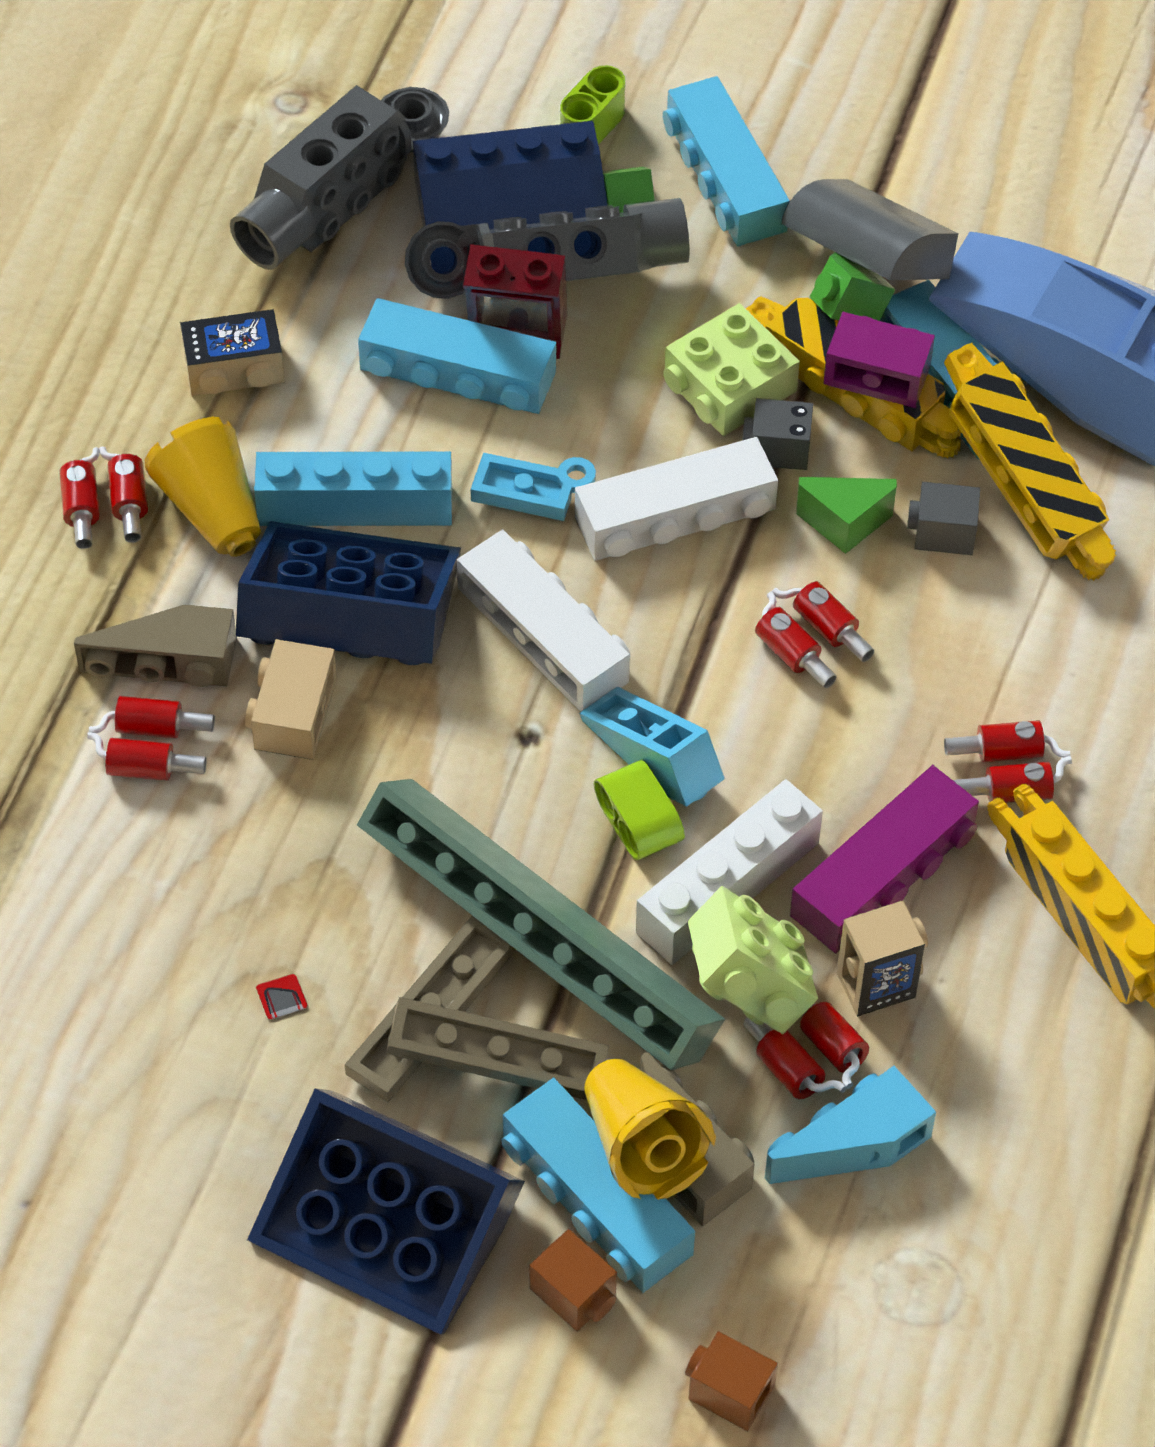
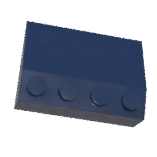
M593 121L413 141L414 180L423 227L441 221L453 222L459 226L488 223L489 229H494L493 220L521 217L526 218L527 224L540 223L539 214L567 211L573 212V219L586 217L585 208L608 205L601 155ZM587 231L577 235L574 241L576 253L582 255L591 246V238ZM540 236L534 238L528 245V251L545 253L546 245L544 240ZM442 246L432 252L430 256L432 269L437 273H443L452 268L454 255L450 248Z
M270 521L238 582L236 637L250 638L253 642L263 645L274 644L275 639L331 648L336 651L348 652L356 658H371L374 656L393 658L406 665L432 664L443 634L457 573V559L461 555V547Z
M315 1088L247 1241L440 1335H444L501 1236L525 1181L335 1091Z

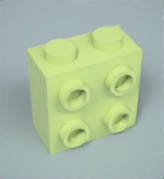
M738 303L666 346L663 375L668 387L674 393L681 394L694 407L698 417L704 423H711L725 436L743 425L745 417H754L756 398L784 400L797 392L800 361L752 314Z
M721 886L688 920L693 944L692 950L696 957L700 975L699 982L703 989L717 1000L726 999L739 1007L752 1022L758 1025L765 1023L781 1034H784L818 1000L812 977L813 969L808 962L803 944L805 942L804 936L791 922L787 920L779 922L766 914L761 906L751 897L744 894L739 897Z

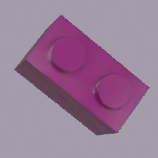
M842 311L826 354L823 384L916 408L931 367L935 335L921 332L914 328H905L874 320L867 316H858Z

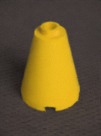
M212 416L197 419L170 432L174 439L171 443L161 449L157 442L145 457L147 473L217 553L237 557L249 552L256 545L255 540L260 535L261 529L233 425L228 420L226 425H224L220 417Z
M623 1059L606 1060L598 1064L589 1073L584 1086L585 1095L612 1176L617 1184L631 1197L641 1199L638 1194H653L657 1200L669 1198L688 1188L704 1172L709 1163L705 1159V1155L710 1142L715 1146L716 1135L714 1128L704 1111Z

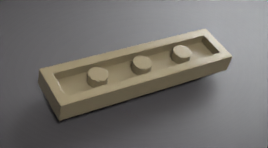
M471 916L404 994L403 998L465 1012L516 952V949L474 916ZM396 1005L345 1063V1075L388 1103L422 1063L386 1054Z
M399 997L386 1054L536 1089L554 1077L572 1097L587 1100L584 1091L585 1081L589 1073L598 1064L606 1061L609 1045Z

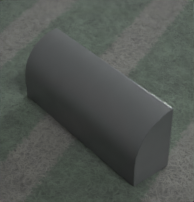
M821 179L804 186L787 205L781 221L782 225L888 280L950 279L959 233L849 179Z

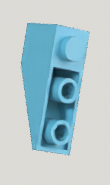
M895 1066L880 1076L870 1074L856 1085L852 1095L838 1105L833 1102L818 1110L812 1117L810 1124L796 1134L787 1132L776 1139L767 1152L764 1178L769 1184L889 1167L932 1137L936 1111Z

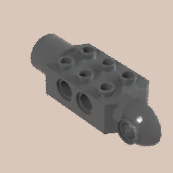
M357 85L264 163L254 200L230 221V231L239 249L254 264L267 270H273L300 246L309 252H313L324 241L332 239L344 223L355 214L364 211L377 194L384 188L391 187L397 181L403 170L407 155L413 152V141L434 139L440 136L446 128L450 111L446 101L436 92L426 88L406 87L397 89L380 100Z
M681 198L626 204L623 206V213L619 212V206L607 205L585 208L586 217L573 219V212L559 211L539 214L540 223L527 224L526 218L521 217L493 220L494 229H489L488 223L459 226L453 222L438 221L422 227L412 236L406 248L405 267L410 281L420 292L432 298L449 299L465 292L463 283L471 244L528 251L529 243L534 238L540 236L546 245L545 253L565 255L566 281L635 273L660 266L688 263L690 244L685 208ZM587 231L591 238V246L585 254L578 255L574 248V241L577 235ZM448 247L453 252L454 264L448 271L437 273L431 267L430 256L436 248Z

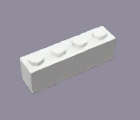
M754 437L575 487V519L594 561L607 557H620L635 549L656 543H669L677 537L702 530L711 531L723 524L744 518H757L766 512L776 510L778 478L758 438Z
M502 529L457 559L458 589L580 712L617 686L622 688L629 683L631 656L624 641L617 635L613 634L611 636L598 623L595 614L586 604H578L567 593L560 578L553 572L547 573L535 561L532 552L523 542L519 541L516 543Z
M785 779L637 900L636 934L671 965L675 964L692 949L693 944L688 920L721 886L739 897L744 894L753 899L819 844L823 810Z

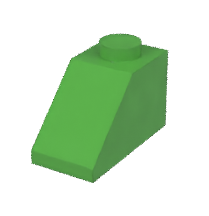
M835 252L830 255L822 273L817 277L810 298L831 319L839 321L843 311L880 321L896 289L881 275Z

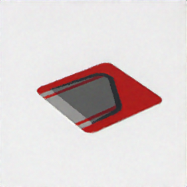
M295 974L256 986L265 1014L270 1020L307 1008V1002Z

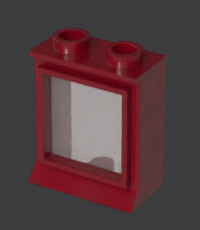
M471 244L463 283L468 320L556 342V359H560L568 314L565 255Z

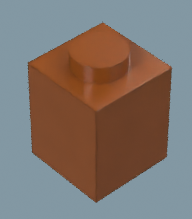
M569 1228L529 1265V1289L577 1332L590 1319L593 1322L601 1320L616 1302L617 1271Z
M718 1331L708 1348L703 1345L697 1347L686 1367L685 1375L690 1377L688 1399L748 1432L775 1387L778 1363Z

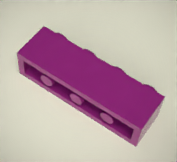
M932 764L792 889L790 917L836 954L840 950L844 919L903 901L909 887L919 878L923 880L930 878L941 865L943 856L954 846L957 849H961L972 839L978 827L975 821L979 801Z

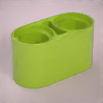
M604 65L590 70L562 100L560 104V124L593 121L599 145L622 120L625 113V76L623 72L616 67Z
M638 760L594 780V790L600 807L632 858L640 860L684 840L685 833L679 814L646 762Z

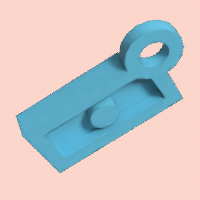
M483 452L470 489L471 501L564 521L572 499V493H575V487L595 482L596 470L589 460L582 457L566 459L558 468ZM572 471H581L585 474V477L574 480L568 474Z

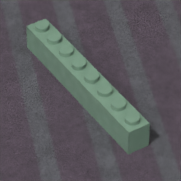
M404 779L379 783L357 823L359 828L670 1070L701 1061L725 1021L724 1017L416 781Z

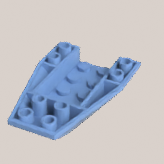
M969 232L954 256L950 279H940L929 301L1076 424L1155 466V290L1038 246L1004 237Z

